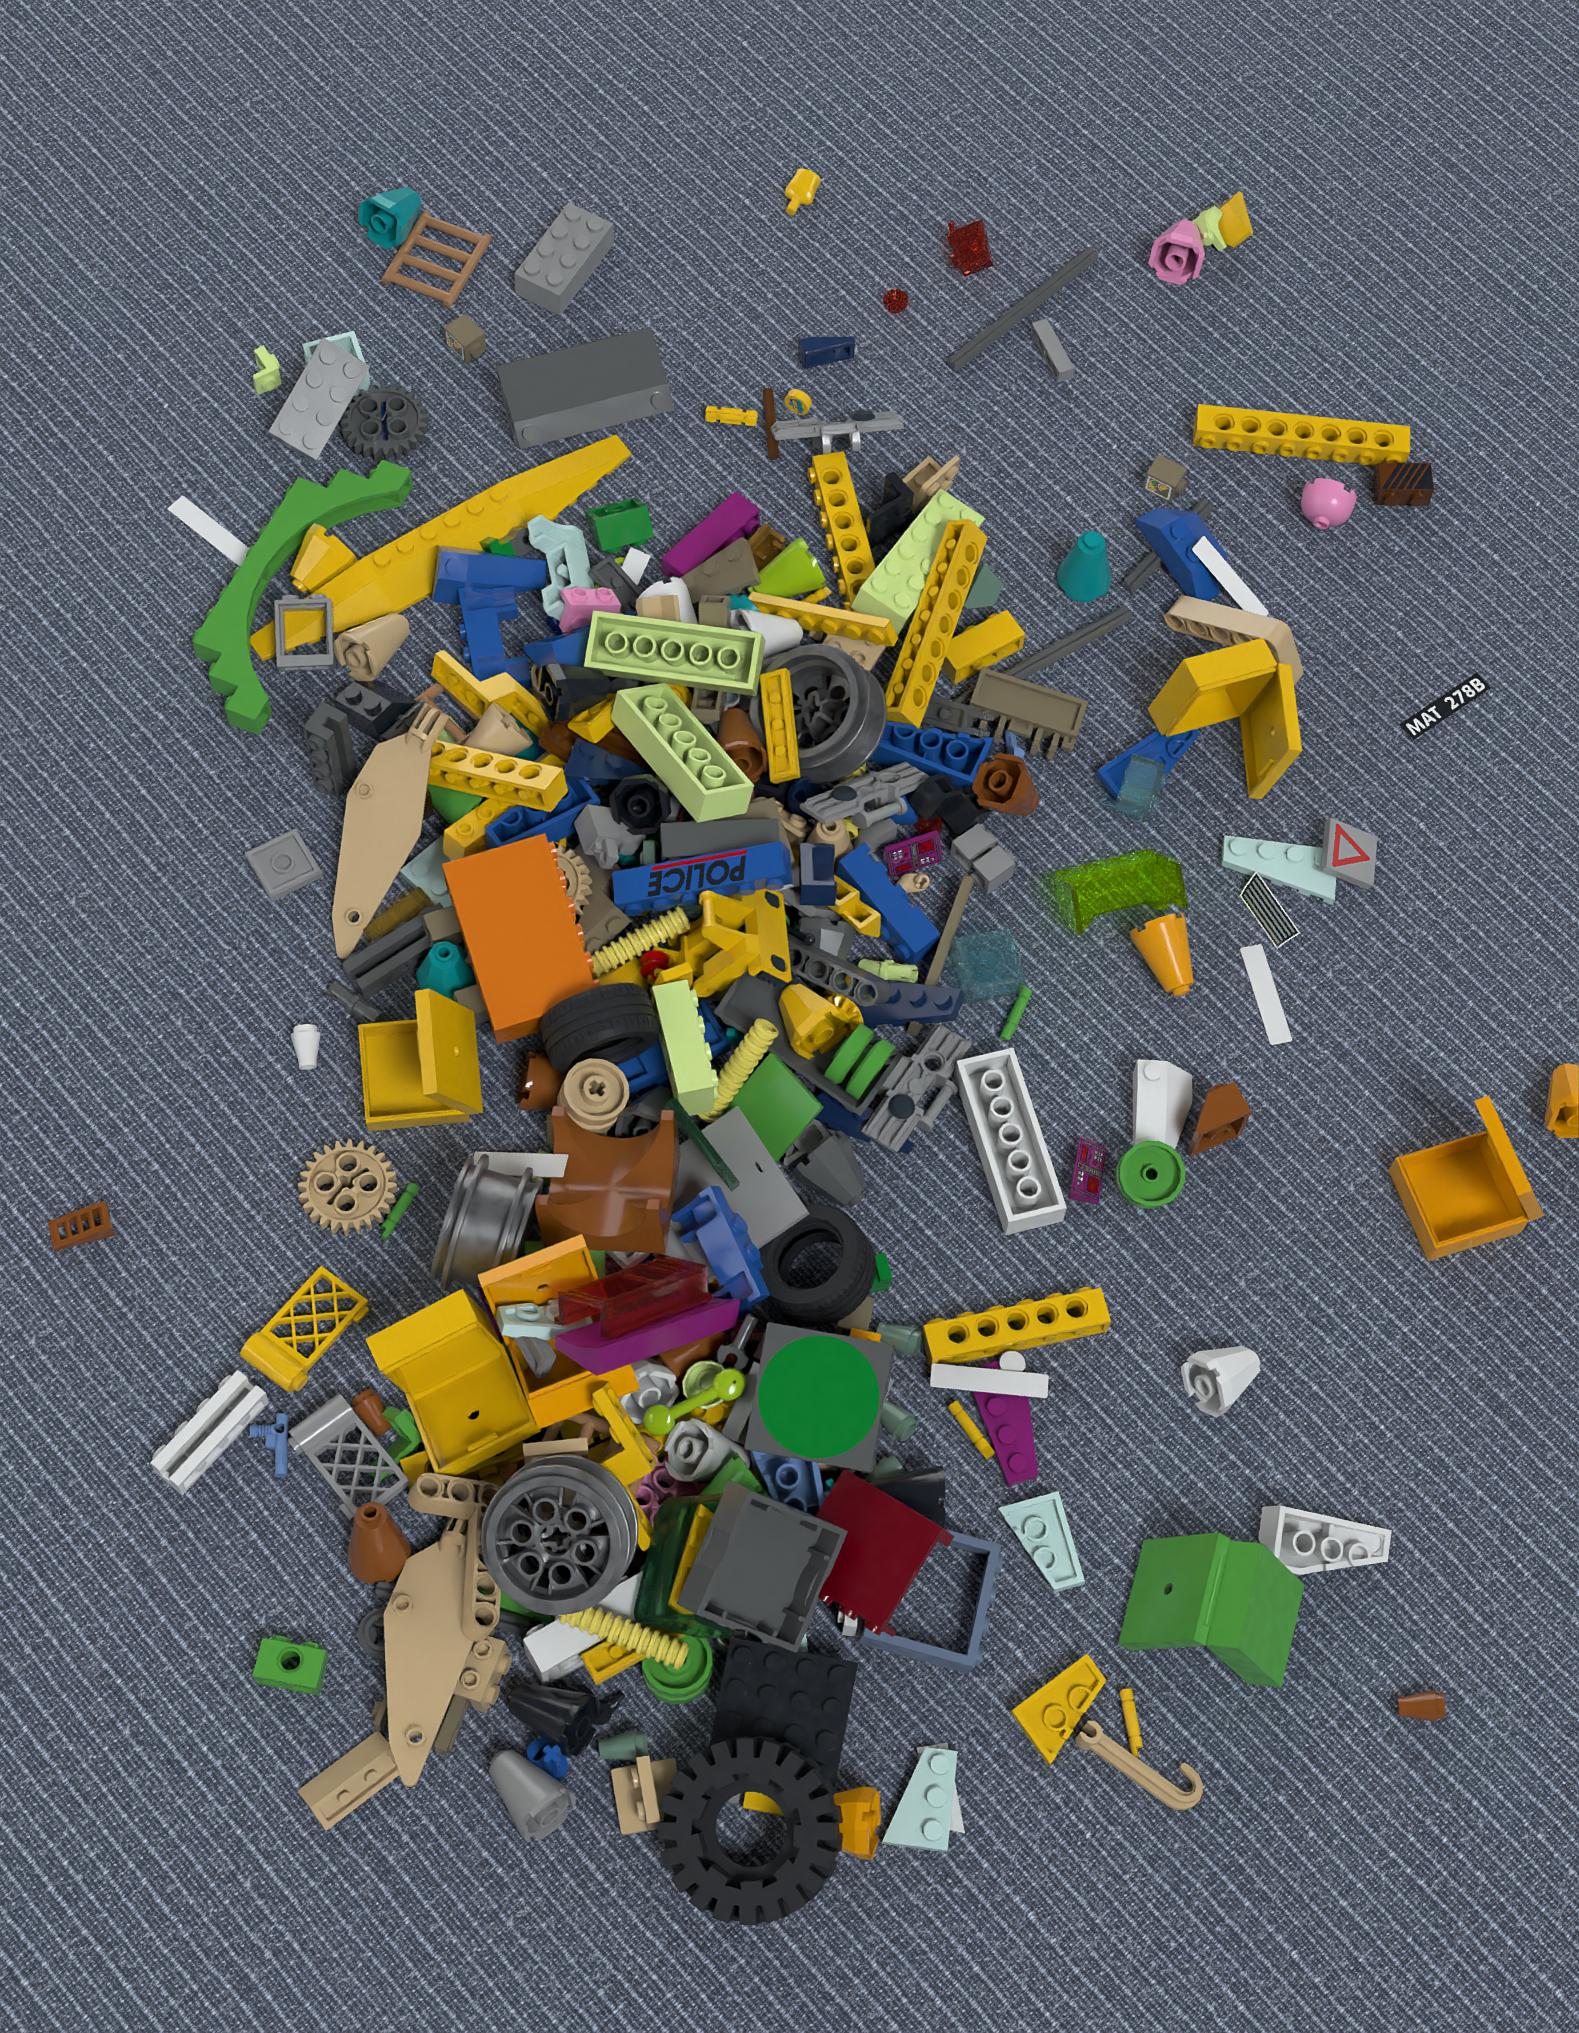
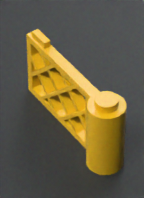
M320 1266L260 1332H256L247 1340L240 1352V1357L288 1393L294 1390L298 1392L309 1379V1376L306 1375L308 1370L352 1322L358 1324L369 1312V1308L366 1307L368 1300ZM321 1278H324L332 1284L333 1292L314 1294L313 1286ZM351 1298L357 1303L351 1311L338 1312L337 1299ZM333 1299L334 1312L316 1314L315 1301ZM312 1302L313 1315L294 1316L293 1308L298 1303ZM335 1319L336 1328L331 1333L318 1334L317 1321ZM313 1321V1335L296 1336L295 1323ZM291 1324L292 1337L278 1338L272 1331L278 1325ZM315 1341L316 1350L308 1359L297 1352L296 1343Z

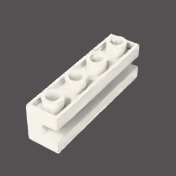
M239 1370L232 1376H226L219 1384L215 1395L211 1399L206 1398L202 1401L196 1410L197 1414L189 1422L185 1421L177 1428L174 1434L175 1437L167 1446L164 1444L156 1450L151 1461L155 1473L183 1495L269 1403L266 1392L257 1385L254 1387L250 1384L248 1378Z

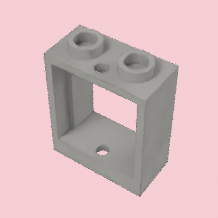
M312 594L309 596V599H298L296 595L281 596V600H274L276 658L279 671L335 670L336 657L333 647L335 640L334 606L332 599L326 598L324 594ZM325 610L327 654L286 655L285 612Z

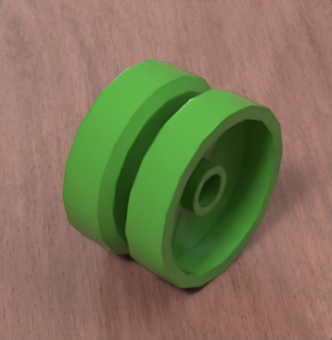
M860 1023L852 1035L845 1039L832 1058L833 1062L824 1074L825 1078L837 1085L851 1072L853 1076L846 1085V1092L856 1100L861 1098L896 1048V1046L883 1038L878 1040L870 1051L866 1048L874 1037V1031L863 1023Z
M1145 1141L1134 1145L1120 1157L1115 1169V1183L1120 1195L1129 1204L1140 1209H1154L1171 1202L1181 1192L1185 1183V1166L1181 1156L1172 1146L1161 1141ZM1149 1169L1155 1172L1153 1174L1154 1180L1146 1177V1171Z
M697 1629L679 1639V1642L682 1644L684 1641L689 1643L687 1656L679 1670H675L672 1664L665 1666L662 1660L659 1663L655 1662V1658L652 1656L650 1659L645 1658L642 1660V1678L648 1691L658 1700L671 1705L686 1704L697 1699L707 1689L712 1676V1650L706 1637Z

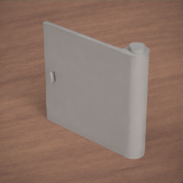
M736 1106L679 1145L681 1158L672 1215L688 1205L696 1198L698 1193L707 1187L720 1186L732 1213H739L745 1220L750 1239L759 1249L810 1214L739 1106ZM671 1219L666 1253H652L677 1294L695 1288L700 1290L716 1279V1276L700 1241L683 1243L681 1237L686 1235L681 1222H673Z

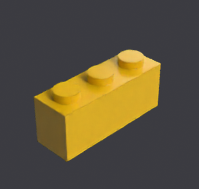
M1008 610L999 614L994 613L984 622L977 626L967 627L961 634L951 639L941 668L955 685L981 671L982 667L987 668L1023 649L1025 632Z

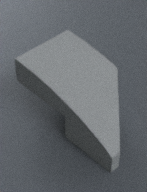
M813 1119L787 1150L786 1157H784L786 1169L806 1160L809 1154L831 1137L820 1121Z

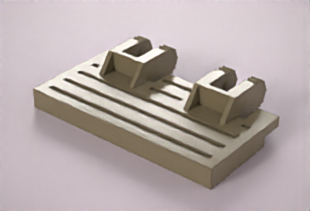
M982 667L969 705L976 707V710L994 714L992 722L999 723L993 735L994 743L999 744L1006 720L1010 721L1007 732L1030 739L1033 729H1036L1037 732L1029 754L1035 756L1038 753L1042 737L1052 741L1046 753V759L1052 761L1060 737L1064 738L1061 749L1069 752L1073 751L1088 701ZM981 720L979 727L987 729L988 721Z

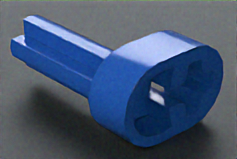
M542 1738L530 1743L527 1749L528 1760L556 1780H562L568 1772L567 1757L561 1754L559 1746L555 1745L552 1747ZM543 1750L544 1756L538 1762L535 1761L538 1751Z

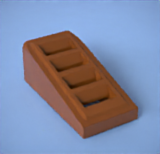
M106 1201L90 1205L48 1222L54 1251L115 1236ZM100 1217L101 1225L96 1226L94 1219ZM88 1220L90 1229L84 1231L82 1222ZM76 1223L78 1234L73 1235L71 1225ZM65 1227L67 1238L61 1240L58 1228Z

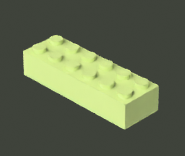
M940 488L861 586L851 608L862 614L891 619L898 637L915 614L948 520L971 519L980 529L985 518Z
M593 610L584 667L600 670L606 676L757 696L766 640L762 633Z
M667 683L617 691L611 720L697 823L747 812L754 785Z

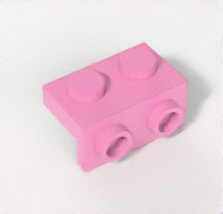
M579 587L562 589L561 596L565 601V607L559 627L563 633H571L573 629L591 625L593 610L619 614L621 603L612 589L604 587L598 589H583Z

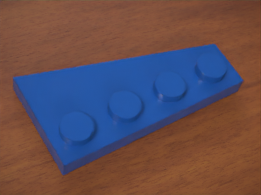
M1197 729L1166 737V735L1161 736L1159 730H1156L1099 769L1095 775L1130 818L1195 742L1200 733Z

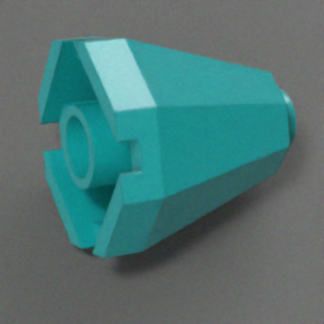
M409 187L379 193L359 203L358 222L361 227L364 225L367 227L368 232L366 235L370 241L387 250L394 245H400L407 239L421 210L422 201L418 193Z
M448 941L434 944L416 972L420 990L429 988L453 1000L455 991L476 985L477 981L473 968L469 967L465 962L468 954Z

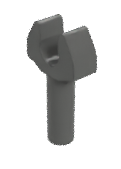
M747 1314L733 1343L720 1346L717 1355L719 1364H723L727 1354L734 1353L738 1358L734 1368L741 1370L746 1366L749 1358L745 1355L744 1347L759 1319Z

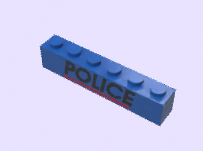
M782 841L612 872L614 904L624 914L629 916L640 915L644 910L650 909L657 911L668 910L672 905L678 904L685 906L696 905L699 903V895L704 891H713L726 897L734 894L747 896L754 894L756 890H780L784 885L793 884L790 850Z

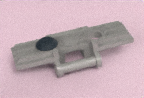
M861 410L852 413L851 418L847 419L844 423L832 422L828 424L826 421L817 420L816 417L776 421L771 426V432L775 440L810 437L813 448H819L823 454L831 453L832 438L847 437V442L852 447V451H860V433L904 429V425L899 416L893 411L872 413L868 410Z
M903 762L879 772L872 771L833 786L832 790L807 799L804 803L800 804V808L823 824L849 817L852 819L853 825L861 829H867L872 823L894 814H905L907 812V804L900 796L918 789L929 776L916 767H912L909 763ZM869 802L878 809L867 813L864 811V804Z
M936 1023L917 1052L911 1058L902 1056L882 1085L878 1095L884 1099L861 1132L897 1154L916 1126L925 1131H931L934 1127L933 1121L951 1095H956L959 1090L958 1086L950 1081L949 1078L955 1070L956 1061L963 1059L972 1043ZM928 1059H936L940 1062L941 1067L936 1071H931L925 1067L924 1063ZM933 1086L941 1089L924 1114V1110L917 1107L921 1097L926 1090L930 1091Z

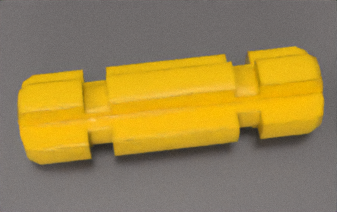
M718 406L706 407L705 420L707 422L720 420V423L741 425L742 422L746 426H756L758 414L756 410H746V412H743V409L721 407V409H717Z

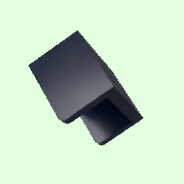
M800 843L798 861L800 905L835 906L837 882L834 881V844Z

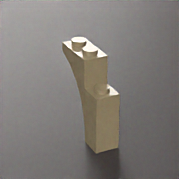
M703 595L699 602V625L731 629V596ZM694 688L691 706L692 714L700 723L710 724L719 721L727 703V692Z
M580 843L573 852L576 854V857L580 856L584 861V864L590 871L587 875H589L593 883L587 885L592 890V894L585 896L589 905L583 906V915H581L578 923L581 924L585 937V948L583 951H589L592 956L595 954V950L601 951L602 946L607 945L631 920L614 904L612 872L622 869L616 863H614L612 869L601 868L594 855L584 853Z

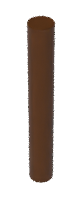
M765 388L762 392L769 459L776 460L779 458L778 440L774 439L771 432V426L776 422L773 389Z

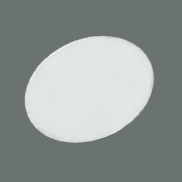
M1007 1351L1000 1358V1367L1002 1370L1023 1372L1025 1369V1359L1016 1351Z

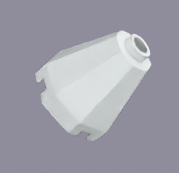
M1244 1346L1198 1351L1189 1356L1186 1360L1188 1362L1181 1366L1186 1392L1190 1397L1195 1393L1200 1399V1402L1195 1403L1200 1411L1216 1418L1227 1412L1260 1372L1259 1357L1254 1351Z
M650 1357L631 1364L640 1390L619 1398L633 1423L637 1424L644 1423V1414L648 1408L656 1404H665L671 1407L679 1394L678 1386L675 1383L677 1381L675 1374L667 1366Z

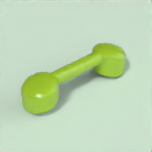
M736 1368L724 1369L715 1376L713 1386L672 1407H668L665 1404H656L648 1408L644 1414V1426L652 1435H666L675 1426L676 1418L718 1397L728 1401L740 1397L746 1390V1377L742 1371Z

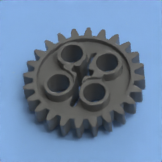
M381 383L380 389L376 390L373 385H370V392L360 389L361 396H353L352 403H349L340 422L343 438L347 439L348 447L354 446L356 454L363 451L365 459L372 454L376 462L380 456H384L385 461H389L392 455L397 460H400L399 453L403 452L409 456V448L418 450V442L425 441L424 434H428L427 425L429 424L426 406H422L421 398L415 399L414 391L406 394L405 386L397 391L394 383H392L389 389H386L384 383ZM382 404H386L387 441L383 440Z

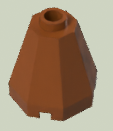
M998 753L993 756L994 761L991 763L986 761L980 765L972 789L978 796L977 801L981 807L986 810L1020 816H1028L1036 811L1040 798L1024 760L1019 756Z

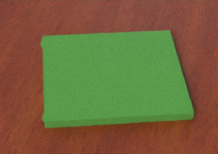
M770 1052L739 1089L738 1093L734 1095L732 1102H729V1106L727 1109H724L722 1116L736 1106H739L777 1163L824 1107L774 1052Z

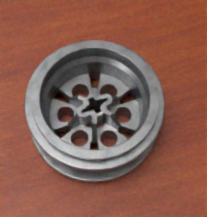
M805 645L777 658L766 668L763 674L783 668L790 671L796 734L799 733L796 735L800 778L808 777L811 779V781H808L810 783H828L842 779L857 771L876 751L883 737L887 722L886 698L875 676L861 666L846 651L832 645ZM759 679L757 696H752L750 701L749 720L767 752ZM831 679L829 689L827 690L826 680ZM833 712H835L834 721L832 720V713H833ZM811 741H814L813 744L809 748H807L809 743Z
M487 1154L481 1155L476 1166L474 1165L473 1158H467L446 1212L431 1268V1279L437 1280L439 1275H442L441 1290L447 1291L453 1279L481 1287L478 1274L523 1257L525 1241H528L536 1214V1195H541L543 1179L540 1178L537 1179L536 1183H532L533 1168L527 1167L522 1178L518 1179L488 1170L489 1155Z
M573 1455L543 1457L520 1468L492 1498L485 1512L481 1527L483 1558L494 1582L502 1592L517 1604L534 1612L548 1615H567L581 1612L607 1597L628 1569L638 1542L637 1513L624 1485L615 1475L600 1464ZM565 1488L577 1492L571 1505H563ZM524 1497L533 1508V1515L518 1505ZM541 1502H550L555 1508V1514L551 1515L542 1511ZM572 1512H582L586 1517V1524L574 1521L572 1519ZM606 1522L609 1533L590 1534L591 1527ZM518 1524L528 1525L532 1535L529 1537L522 1536L518 1532ZM558 1527L561 1532L568 1533L563 1540L560 1535H552ZM588 1543L591 1545L595 1552L594 1556L584 1555L580 1544ZM516 1545L526 1546L527 1548L518 1551ZM550 1546L552 1548V1551H550L546 1547ZM564 1548L567 1549V1551H565V1552H563V1553H559L560 1550H562V1549H564ZM528 1555L536 1557L540 1567L532 1568L526 1562L525 1557ZM579 1564L588 1566L594 1573L586 1576ZM559 1565L566 1566L571 1572V1577H561L558 1575L556 1567ZM545 1568L550 1569L548 1572L549 1577L542 1575Z

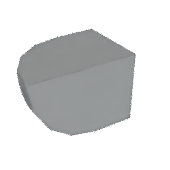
M891 818L872 823L867 829H860L858 836L854 840V849L865 842L871 849L867 854L875 852L896 840L897 825Z

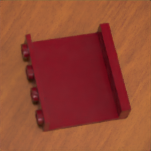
M844 1469L815 1517L848 1531L831 1573L824 1582L818 1598L829 1605L835 1600L841 1604L838 1610L855 1621L857 1616H860L866 1620L863 1626L871 1632L880 1636L881 1632L884 1631L893 1637L896 1631L887 1626L891 1616L936 1543L939 1542L948 1548L954 1536L943 1527Z

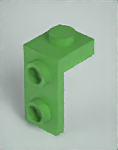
M389 1406L381 1415L400 1437L385 1451L398 1464L401 1459L412 1455L418 1449V1444L422 1441L419 1430L414 1426L416 1422L414 1416L405 1408L399 1410ZM379 1457L370 1466H377ZM384 1461L383 1467H389L388 1464ZM365 1472L368 1477L375 1480L376 1473ZM382 1473L381 1480L388 1478L392 1474Z

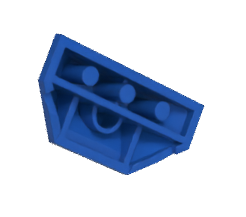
M1156 507L1135 519L1134 522L1187 596L1205 601H1210L1218 596L1221 583L1193 552L1192 548L1205 536L1225 561L1227 560V554L1196 512Z

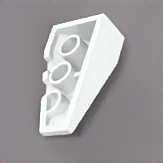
M1137 1059L1133 1072V1146L1145 1141H1161L1172 1146L1175 1150L1192 1104V1075L1168 1061ZM1149 1169L1146 1171V1177L1154 1180L1153 1174L1155 1172Z
M1280 1505L1262 1508L1258 1538L1260 1543L1264 1544L1293 1574L1302 1575L1388 1562L1392 1530Z

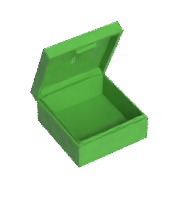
M1219 1532L1144 1540L1118 1645L1128 1650L1207 1646L1246 1683L1282 1688L1304 1584L1262 1543L1231 1541L1230 1538ZM1173 1585L1172 1591L1167 1595L1168 1588Z

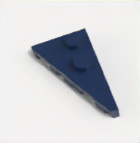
M578 737L573 744L563 771L566 783H569L571 779L586 780L587 785L602 784L608 787H617L625 776L656 774Z
M825 1091L816 1097L824 1108L814 1118L815 1120L827 1123L826 1128L834 1131L841 1130L848 1136L870 1142L871 1138L863 1134L861 1130L875 1112L868 1106L863 1114L859 1116L855 1112L848 1111L841 1102ZM907 1139L898 1153L902 1152L909 1155L915 1145Z

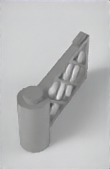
M340 1393L288 1431L291 1435V1438L287 1440L289 1445L297 1455L303 1452L343 1501L339 1508L350 1522L354 1520L357 1511L354 1505L356 1493L372 1494L371 1502L385 1505L411 1485L409 1479ZM357 1426L362 1432L360 1444L344 1443L346 1434ZM366 1440H368L371 1443V1445H366ZM326 1449L337 1450L334 1464L321 1463L317 1456ZM343 1450L358 1451L356 1465L340 1464ZM364 1451L379 1453L377 1466L362 1465ZM384 1461L388 1464L389 1467H383ZM327 1470H333L332 1476L329 1474ZM339 1471L354 1472L352 1486L337 1484ZM360 1472L376 1473L373 1487L358 1486ZM382 1473L396 1474L400 1479L390 1488H380ZM344 1492H350V1497L348 1498Z

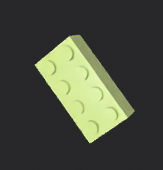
M688 979L652 986L653 1009L660 1027L659 1040L678 1118L714 1111V1100L718 1099L717 1087H719L716 1070L711 1068L710 1060H712L709 1042L705 1043L704 1021L702 1015L698 1016L697 1007H699L696 990H690Z

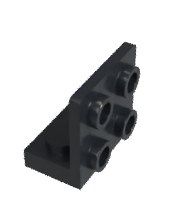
M894 471L885 476L882 508L867 517L866 535L870 549L883 545L890 536L897 532L905 531L911 523L914 492Z

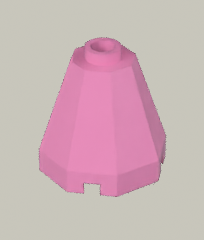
M1184 219L1180 220L1154 241L1148 264L1151 268L1154 266L1157 270L1156 275L1160 280L1182 285L1191 277L1193 279L1199 277L1205 252L1199 229L1194 222Z

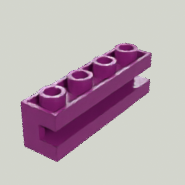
M735 491L662 557V573L669 579L674 575L677 578H681L739 538L753 535L760 526V509Z

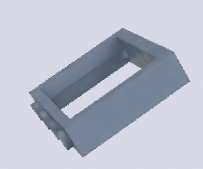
M947 1530L954 1536L949 1546L986 1556L965 1655L896 1635L892 1637L885 1632H881L880 1636L863 1626L866 1621L865 1619L862 1621L858 1643L969 1674L975 1668V1665H980L984 1648L979 1646L982 1635L987 1634L990 1617L986 1616L988 1604L992 1605L996 1596L997 1586L993 1585L995 1574L1000 1573L1003 1556L999 1555L1000 1544Z

